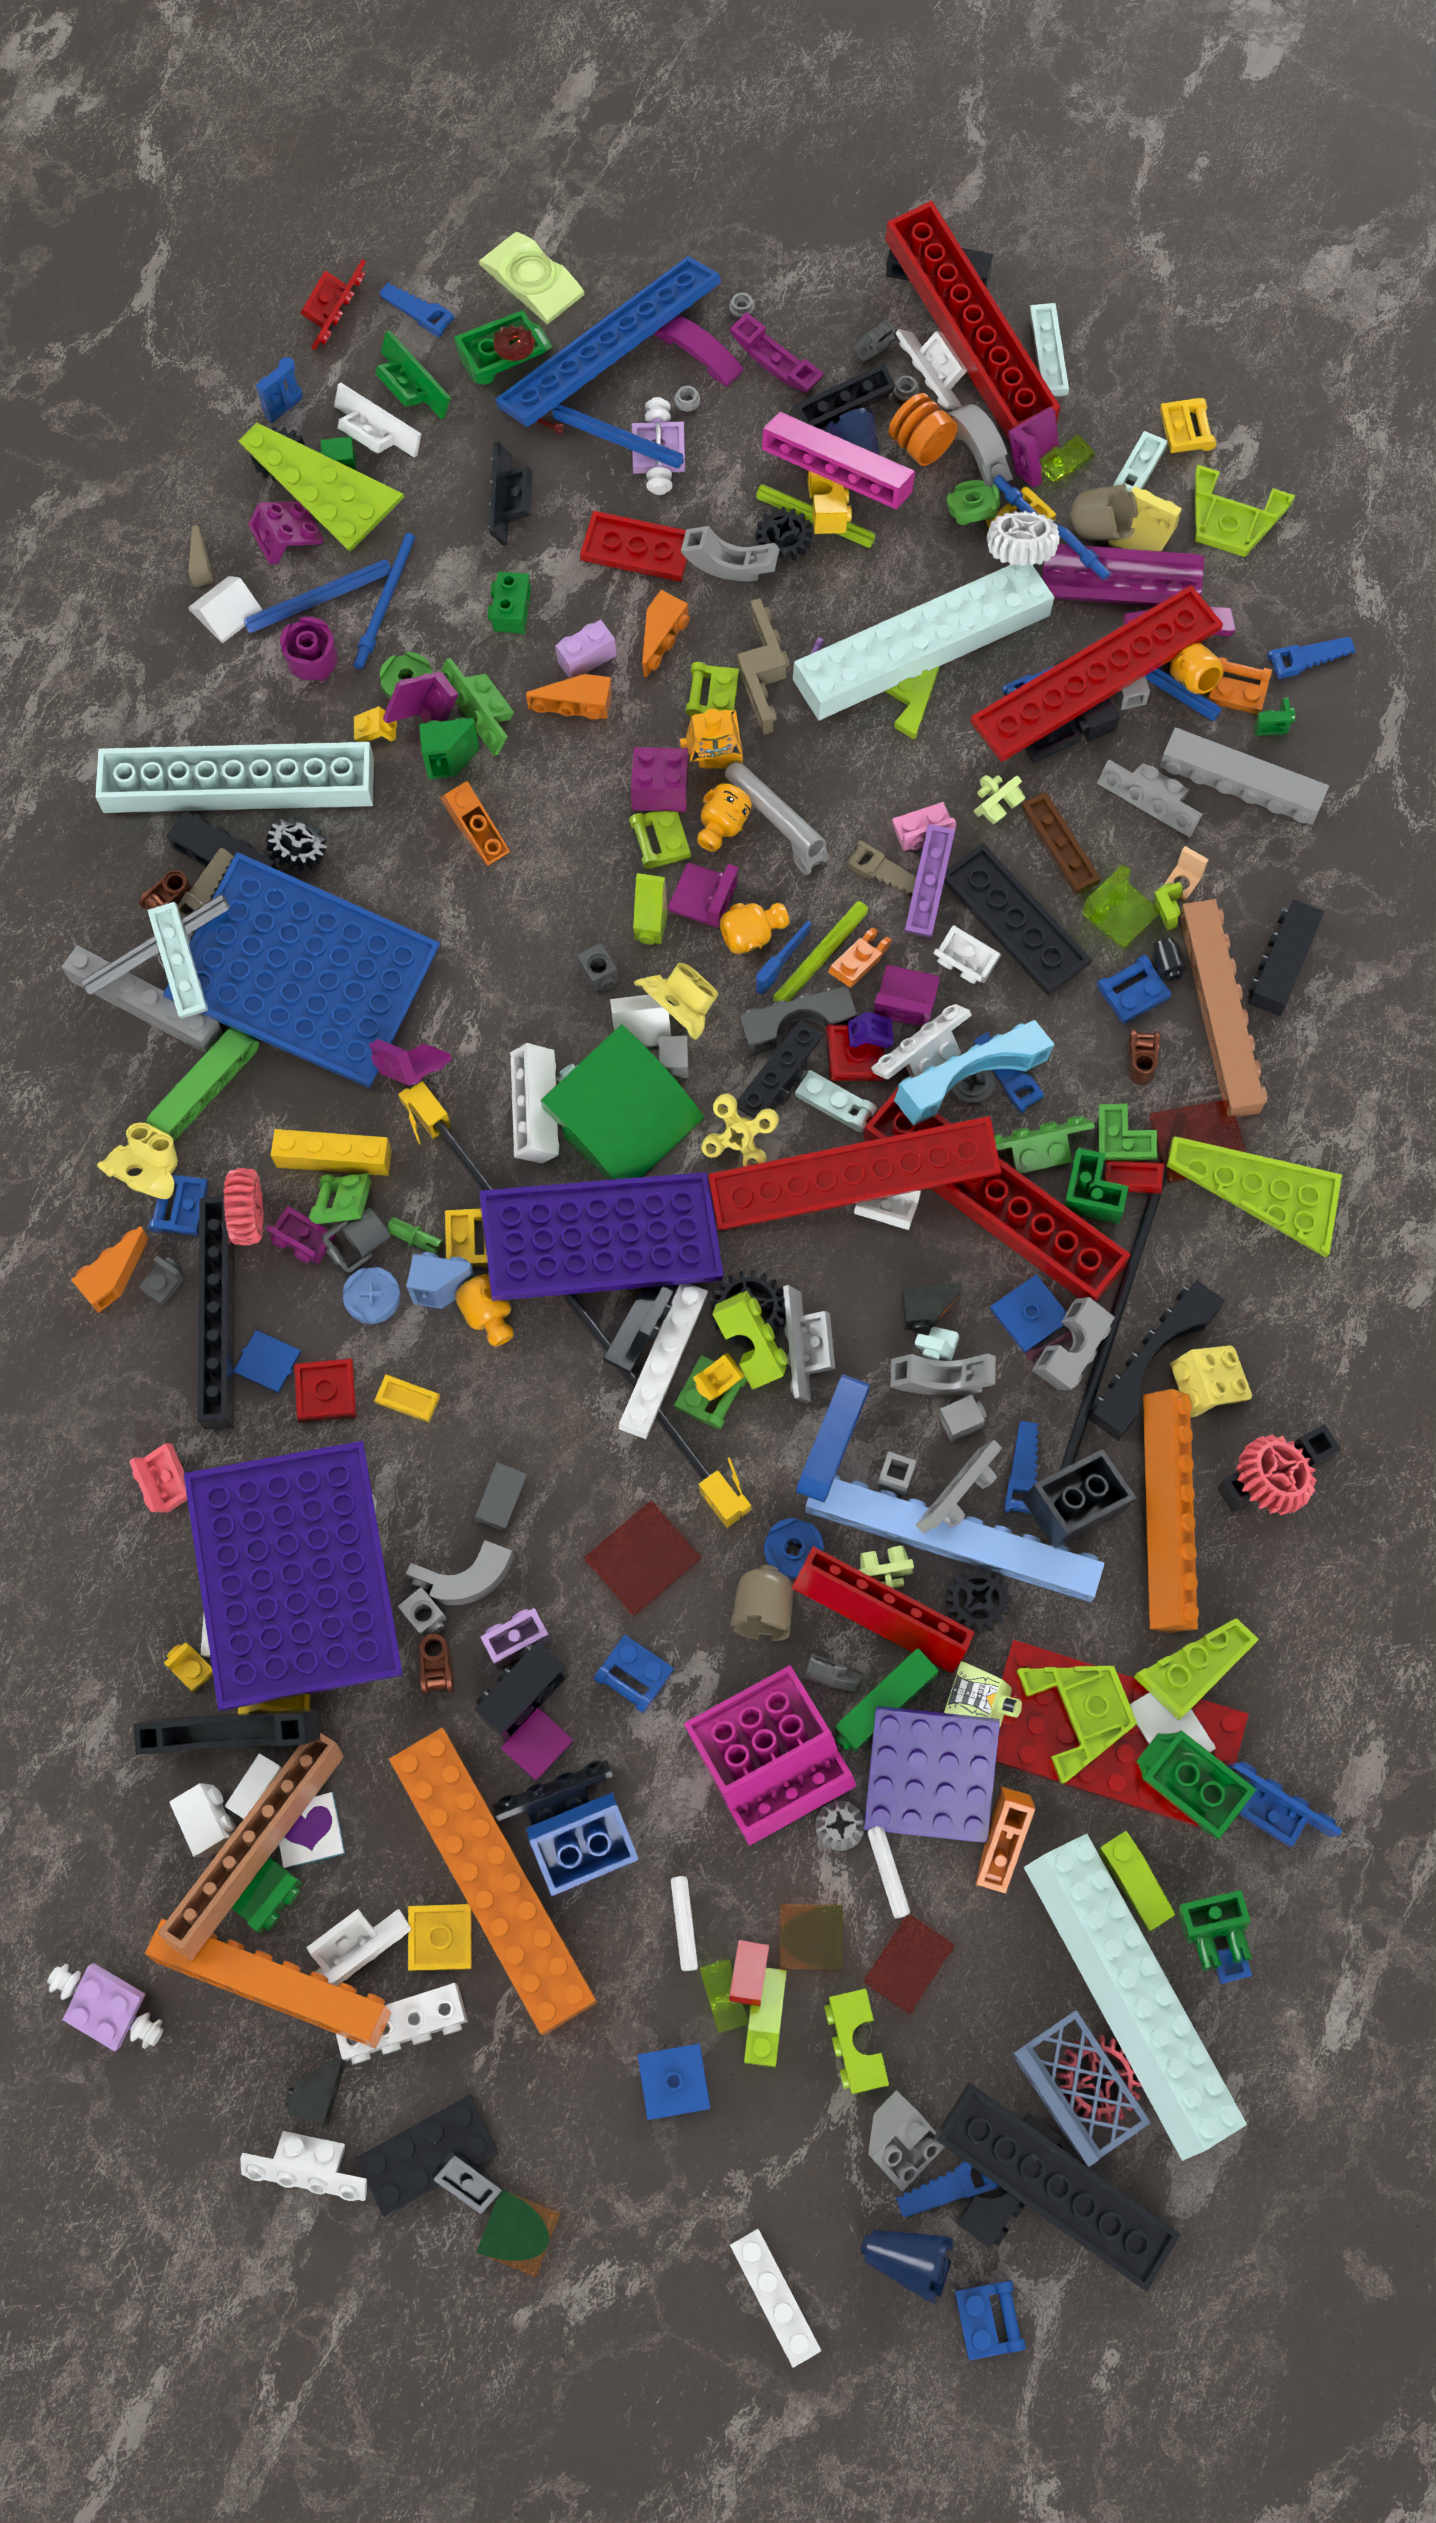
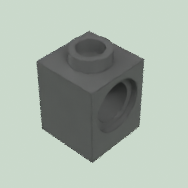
M602 943L577 955L578 966L594 993L599 990H608L619 981L617 968ZM597 967L605 968L601 973L593 972Z

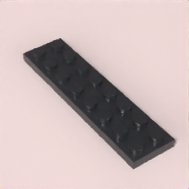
M969 2082L933 2138L1146 2292L1181 2235Z

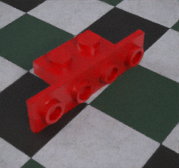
M362 259L347 285L325 270L301 310V315L322 328L311 346L313 350H316L319 343L325 345L332 333L328 329L330 324L333 323L336 326L343 314V311L340 310L342 303L346 306L354 295V292L351 290L353 284L359 286L366 274L362 271L366 263L365 260Z

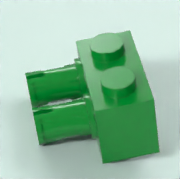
M1241 1890L1180 1904L1178 1916L1186 1943L1196 1944L1203 1971L1210 1970L1211 1964L1213 1969L1222 1966L1214 1939L1218 1936L1227 1938L1234 1964L1241 1963L1242 1958L1244 1962L1253 1959L1244 1933L1248 1930L1251 1920Z

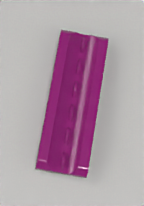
M1059 544L1055 556H1052L1050 561H1044L1042 580L1053 594L1054 599L1155 607L1190 585L1202 596L1205 557L1199 554L1085 546L1088 550L1092 549L1099 556L1098 560L1111 573L1110 577L1103 581L1091 568L1084 566L1080 561L1081 557L1068 544Z

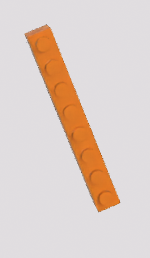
M1169 1389L1143 1395L1150 1629L1164 1633L1197 1630L1199 1610L1196 1593L1198 1580L1196 1577L1195 1559L1197 1551L1194 1534L1196 1521L1193 1505L1195 1492L1192 1476L1194 1468L1191 1446L1193 1434L1190 1417L1192 1405L1189 1394Z
M161 1919L145 1952V1955L153 1962L376 2049L391 2015L390 2010L384 2005V1999L368 1993L367 1997L356 1994L357 1989L342 1982L339 1983L338 1987L328 1983L329 1979L317 1972H311L310 1976L300 1972L301 1968L288 1961H284L282 1965L272 1961L273 1957L265 1952L256 1950L255 1954L244 1951L246 1947L241 1943L229 1939L226 1944L217 1940L218 1936L214 1933L211 1934L194 1959L190 1961L168 1946L160 1937L158 1932L167 1921Z

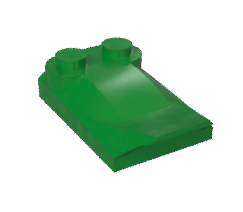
M524 310L454 336V344L461 362L471 379L475 383L482 385L491 383L497 373L534 358L552 348L540 325L530 321Z
M1182 1730L1169 1734L1158 1733L1136 1761L1144 1781L1195 1821L1203 1832L1212 1835L1217 1840L1220 1839L1257 1790Z

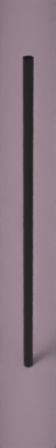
M1176 1113L1160 1161V1163H1164L1162 1192L1170 1170L1167 1167L1171 1140L1174 1136H1181L1187 1118L1182 1113ZM1160 1193L1149 1194L1130 1252L1131 1255L1111 1311V1315L1115 1317L1110 1325L1111 1331L1101 1341L1059 1471L1073 1465L1091 1413L1090 1408L1094 1404L1162 1195Z

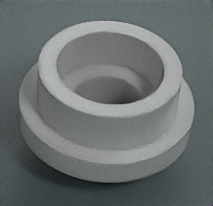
M737 293L729 304L731 314L737 318H741L746 312L752 315L755 309V303L747 293Z
M902 376L896 381V387L893 392L897 399L907 401L916 394H919V384L913 377Z
M683 386L675 394V405L682 411H693L700 404V394L692 386Z

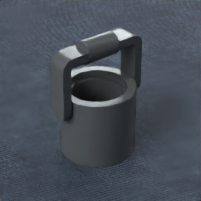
M367 1208L363 1211L361 1219L340 1221L322 1235V1241L327 1247L325 1251L334 1264H339L345 1272H352L373 1256L371 1251L391 1236L372 1209ZM340 1229L361 1256L349 1266L344 1261L345 1258L337 1246L328 1239Z

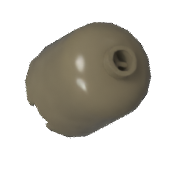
M1125 484L1081 492L1074 500L1070 512V521L1078 536L1088 541L1130 538L1135 531V528H1131L1133 518L1138 517L1135 495L1133 492L1126 490Z
M762 1565L760 1569L750 1570L740 1578L730 1626H734L733 1632L754 1640H759V1635H772V1641L785 1640L789 1637L794 1589L791 1588L793 1585L791 1580L783 1573L778 1572V1568L771 1565Z

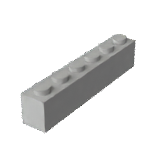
M1176 727L1163 753L1160 768L1165 769L1170 774H1179L1191 779L1194 783L1208 785L1216 788L1223 794L1237 796L1247 803L1258 804L1268 808L1273 813H1281L1292 817L1299 823H1308L1310 825L1314 824L1329 788V785Z
M76 945L62 965V969L69 981L82 987L81 981L110 962ZM129 972L93 993L205 1054L223 1034L218 1021L198 1013L181 1019L178 1016L174 1001L165 998L164 991Z

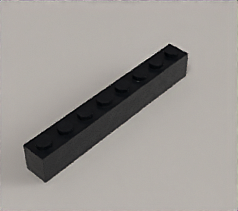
M224 1197L199 1198L197 1421L204 1430L234 1428L235 1244L230 1240L226 1229Z

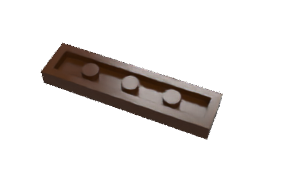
M1047 792L1022 803L1021 809L1074 893L1077 895L1100 884L1101 877Z

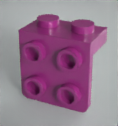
M379 1039L369 1044L372 1051L371 1060L380 1074L406 1085L419 1083L422 1081V1077L431 1072L442 1070L445 1064L452 1060L450 1053L428 1044H421L408 1052Z

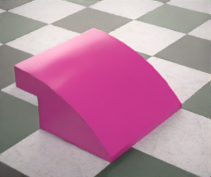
M791 1665L683 1723L748 1846L856 1787L851 1771L838 1752L831 1731Z

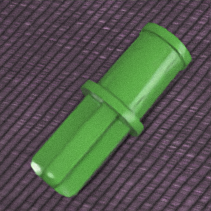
M391 1218L387 1225V1231L390 1234L408 1242L410 1247L416 1246L426 1252L437 1255L440 1251L437 1247H442L443 1245L442 1239L422 1231L420 1226L414 1227L398 1218Z

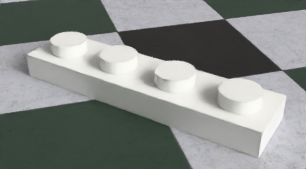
M759 2229L730 2244L792 2367L794 2368L821 2352Z

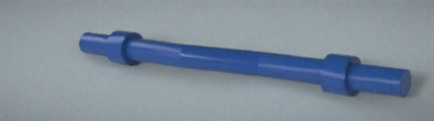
M1001 475L994 478L993 483L1005 494V499L1011 506H1016L1022 513L1024 511L1027 513L1036 512L1023 499V494L1017 487H1012ZM1056 524L1059 531L1058 536L1081 557L1080 561L1084 566L1091 568L1103 581L1107 580L1111 573L1098 560L1099 556L1092 549L1088 550L1069 529Z

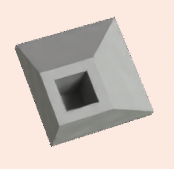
M897 2090L874 2113L868 2155L902 2192L944 2149V2146L933 2139L936 2131Z

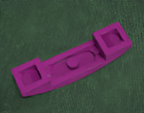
M746 312L730 328V333L759 365L773 376L794 389L808 393L824 377V373L805 358L799 361L765 334L766 327Z
M677 315L672 321L666 323L654 333V335L668 345L674 342L707 367V374L726 388L743 372L741 364L718 340L682 316Z

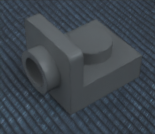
M156 1256L153 1259L156 1266L138 1288L164 1306L184 1281V1278L179 1272L181 1267L168 1257L163 1260Z

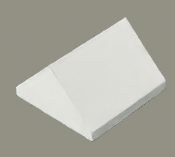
M233 576L225 578L188 607L222 644L245 626L244 619L246 617L263 611L242 579Z
M650 995L610 999L614 1031L622 1024L647 1049L659 1047V1037L671 1036L669 1013Z

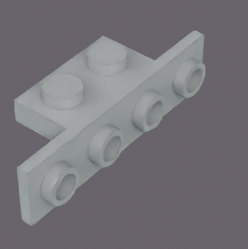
M1108 760L1097 784L1189 838L1194 833L1203 815L1182 802L1186 798L1189 789L1182 786L1179 781L1161 774L1155 767L1144 763L1131 773L1113 761Z
M786 1285L783 1286L785 1303L782 1306L786 1309L787 1324H785L784 1329L789 1341L787 1359L792 1373L790 1390L795 1399L809 1404L812 1403L809 1375L835 1369L830 1313L821 1311L803 1316L801 1292Z

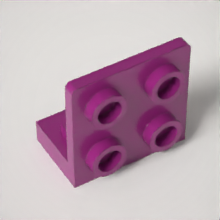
M1051 407L1009 431L1015 475L1033 488L1042 483L1041 463L1060 452L1055 411Z
M298 501L259 502L248 523L269 565L279 564L287 546L322 544L324 541L311 514Z
M441 671L431 674L426 673L411 679H402L395 686L383 720L389 723L420 715L425 723L433 720L447 721L459 694Z
M687 863L670 901L668 910L719 928L720 918L726 913L739 882L738 867L727 864L724 873H718L692 863Z
M886 965L880 991L877 993L874 1014L890 1018L892 1021L922 1027L930 1022L940 977L938 975Z

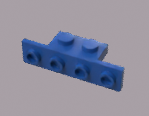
M1245 1762L1227 1765L1257 1789L1238 1815L1288 1847H1293L1306 1822L1329 1837L1340 1836L1342 1829L1335 1825L1336 1821L1332 1817L1322 1812H1319V1814L1309 1809L1310 1804L1295 1795L1290 1797L1282 1791L1283 1787L1274 1780L1266 1779L1265 1781L1256 1775L1257 1770Z

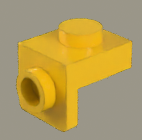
M379 706L354 716V740L356 742H368L383 736L392 742L396 740L397 722L386 723L383 720L386 710Z
M726 1353L704 1371L696 1374L693 1379L696 1382L695 1386L698 1392L711 1401L725 1393L742 1380L745 1375L729 1353Z

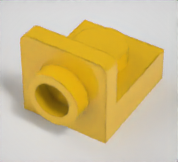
M187 1642L183 1645L178 1644L171 1649L167 1655L168 1659L164 1662L193 1693L213 1675L212 1667Z

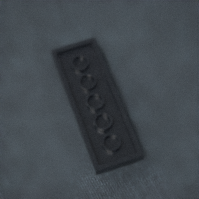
M984 843L946 870L944 879L946 886L1047 996L1091 964L1092 959Z

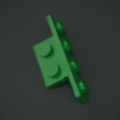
M386 331L380 352L389 363L377 365L375 374L404 407L425 402L440 419H443L451 397L391 331Z

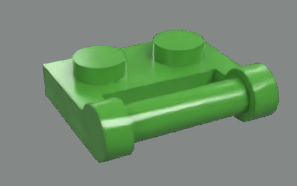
M368 1173L360 1175L351 1174L337 1178L329 1174L323 1175L319 1182L320 1192L316 1205L311 1208L309 1214L310 1220L316 1224L361 1219L371 1186ZM337 1192L332 1208H327L331 1193Z
M701 1355L675 1402L674 1408L715 1429L721 1430L725 1423L723 1420L738 1390L740 1387H744L747 1379L744 1377L723 1394L713 1414L706 1412L711 1401L698 1392L693 1377L704 1371L714 1361Z

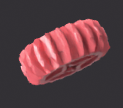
M246 1168L229 1170L225 1177V1189L223 1190L228 1236L235 1245L245 1246L259 1243L264 1231V1203L258 1174L255 1170Z
M1271 1434L1270 1436L1259 1437L1249 1443L1238 1458L1240 1463L1236 1468L1241 1473L1237 1481L1244 1483L1245 1486L1242 1491L1249 1492L1251 1495L1250 1501L1256 1500L1259 1504V1509L1267 1507L1269 1514L1278 1512L1280 1516L1288 1512H1296L1306 1505L1315 1492L1313 1486L1317 1481L1312 1476L1315 1469L1308 1465L1311 1458H1304L1302 1455L1303 1448L1296 1449L1294 1441L1286 1443L1284 1436L1276 1438Z
M1099 2035L1097 2042L1105 2054L1114 2058L1120 2065L1121 2070L1116 2071L1124 2079V2083L1134 2098L1139 2100L1141 2095L1132 2091L1133 2086H1142L1139 2080H1133V2075L1136 2074L1130 2068L1129 2061L1124 2058V2052L1121 2047L1118 2051L1115 2050L1117 2039L1111 2038L1108 2046H1105V2036ZM1085 2037L1086 2046L1092 2047ZM1077 2040L1074 2044H1080V2041ZM1067 2048L1064 2053L1071 2059L1070 2062L1059 2060L1058 2064L1076 2068L1078 2052L1075 2054L1071 2049ZM1083 2050L1082 2058L1088 2054L1089 2071L1096 2072L1099 2069L1100 2063L1096 2052ZM1103 2067L1102 2074L1110 2075L1107 2069ZM1066 2070V2073H1056L1055 2077L1057 2079H1065L1066 2085L1058 2087L1072 2091L1074 2071ZM1086 2075L1084 2078L1078 2079L1076 2090L1088 2088L1095 2092L1096 2085H1093V2083L1084 2084L1085 2081L1092 2080L1091 2078L1095 2076ZM1107 2079L1106 2082L1102 2083L1103 2089H1100L1099 2097L1110 2098L1109 2089L1112 2083L1115 2082L1114 2080ZM1122 2093L1121 2102L1129 2104ZM1071 2095L1065 2097L1068 2103H1070ZM1075 2096L1074 2112L1078 2113L1081 2108L1084 2110L1081 2117L1089 2119L1092 2106L1087 2104L1081 2097ZM1100 2102L1101 2108L1097 2107L1095 2121L1101 2122V2115H1104L1106 2123L1112 2124V2112L1115 2113L1116 2105ZM1120 2106L1118 2117L1120 2120L1125 2118L1124 2112L1121 2109L1122 2106ZM1125 2107L1127 2110L1133 2111V2109Z

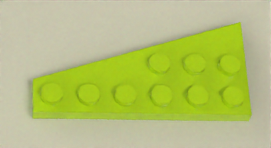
M257 422L239 440V443L349 552L405 497L403 493Z
M1176 1136L1172 1138L1167 1167L1320 1255L1328 1257L1342 1174Z

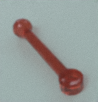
M541 418L537 420V423L554 429L557 434L564 432L562 424H553Z

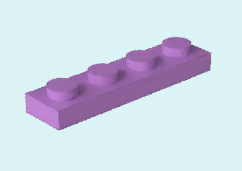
M928 824L905 933L932 938L955 829Z

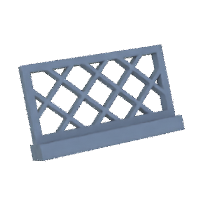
M1077 2010L1012 2053L1016 2062L1086 2167L1093 2165L1101 2157L1151 2123ZM1073 2020L1082 2031L1080 2044L1061 2041L1064 2026ZM1058 2031L1057 2039L1048 2038ZM1085 2037L1092 2047L1084 2046ZM1042 2041L1056 2043L1053 2063L1040 2060L1033 2047ZM1061 2045L1079 2049L1076 2068L1057 2064ZM1083 2050L1096 2052L1100 2058L1098 2073L1080 2069ZM1044 2065L1052 2066L1051 2075ZM1104 2066L1110 2075L1102 2074ZM1057 2068L1075 2072L1072 2091L1061 2089L1055 2083ZM1079 2073L1097 2077L1094 2096L1076 2092ZM1102 2078L1114 2080L1119 2087L1117 2101L1099 2097ZM1063 2093L1071 2095L1070 2103H1068ZM1122 2093L1129 2104L1121 2102ZM1075 2096L1093 2100L1090 2119L1078 2117L1074 2112ZM1098 2101L1116 2105L1113 2124L1095 2121ZM1120 2106L1133 2109L1140 2122L1131 2128L1117 2126ZM1081 2121L1089 2123L1088 2132L1081 2123ZM1094 2124L1112 2128L1110 2143L1100 2150L1092 2139ZM1116 2130L1125 2131L1123 2134L1115 2138Z

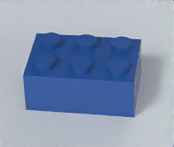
M613 1792L526 1828L529 1842L551 1896L639 1860Z

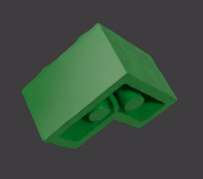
M1077 1148L1064 1206L1078 1216L1119 1224L1124 1212L1129 1186L1100 1180L1105 1153Z

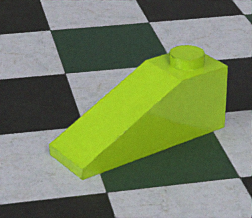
M637 873L633 923L634 939L646 945L662 944L668 917L665 877Z
M1127 1831L1121 1833L1097 1850L1101 1860L1148 1932L1175 1915L1145 1858Z
M766 1968L760 2006L751 2005L744 2064L776 2068L787 1970Z

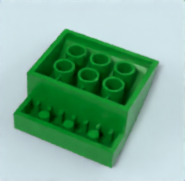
M622 1024L541 1099L542 1109L562 1126L565 1140L608 1180L644 1177L704 1119L701 1111L675 1078Z

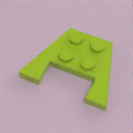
M1197 464L1195 471V541L1246 557L1290 508L1295 495L1272 488L1264 510L1212 494L1220 471Z
M940 666L929 671L926 669L922 671L921 675L914 678L909 677L899 682L897 686L885 690L886 693L907 705V708L895 721L894 728L913 740L917 737Z
M1114 1666L1020 1668L1016 1671L1026 1697L1057 1687L1080 1744L1077 1748L1051 1757L1061 1785L1069 1781L1137 1724Z

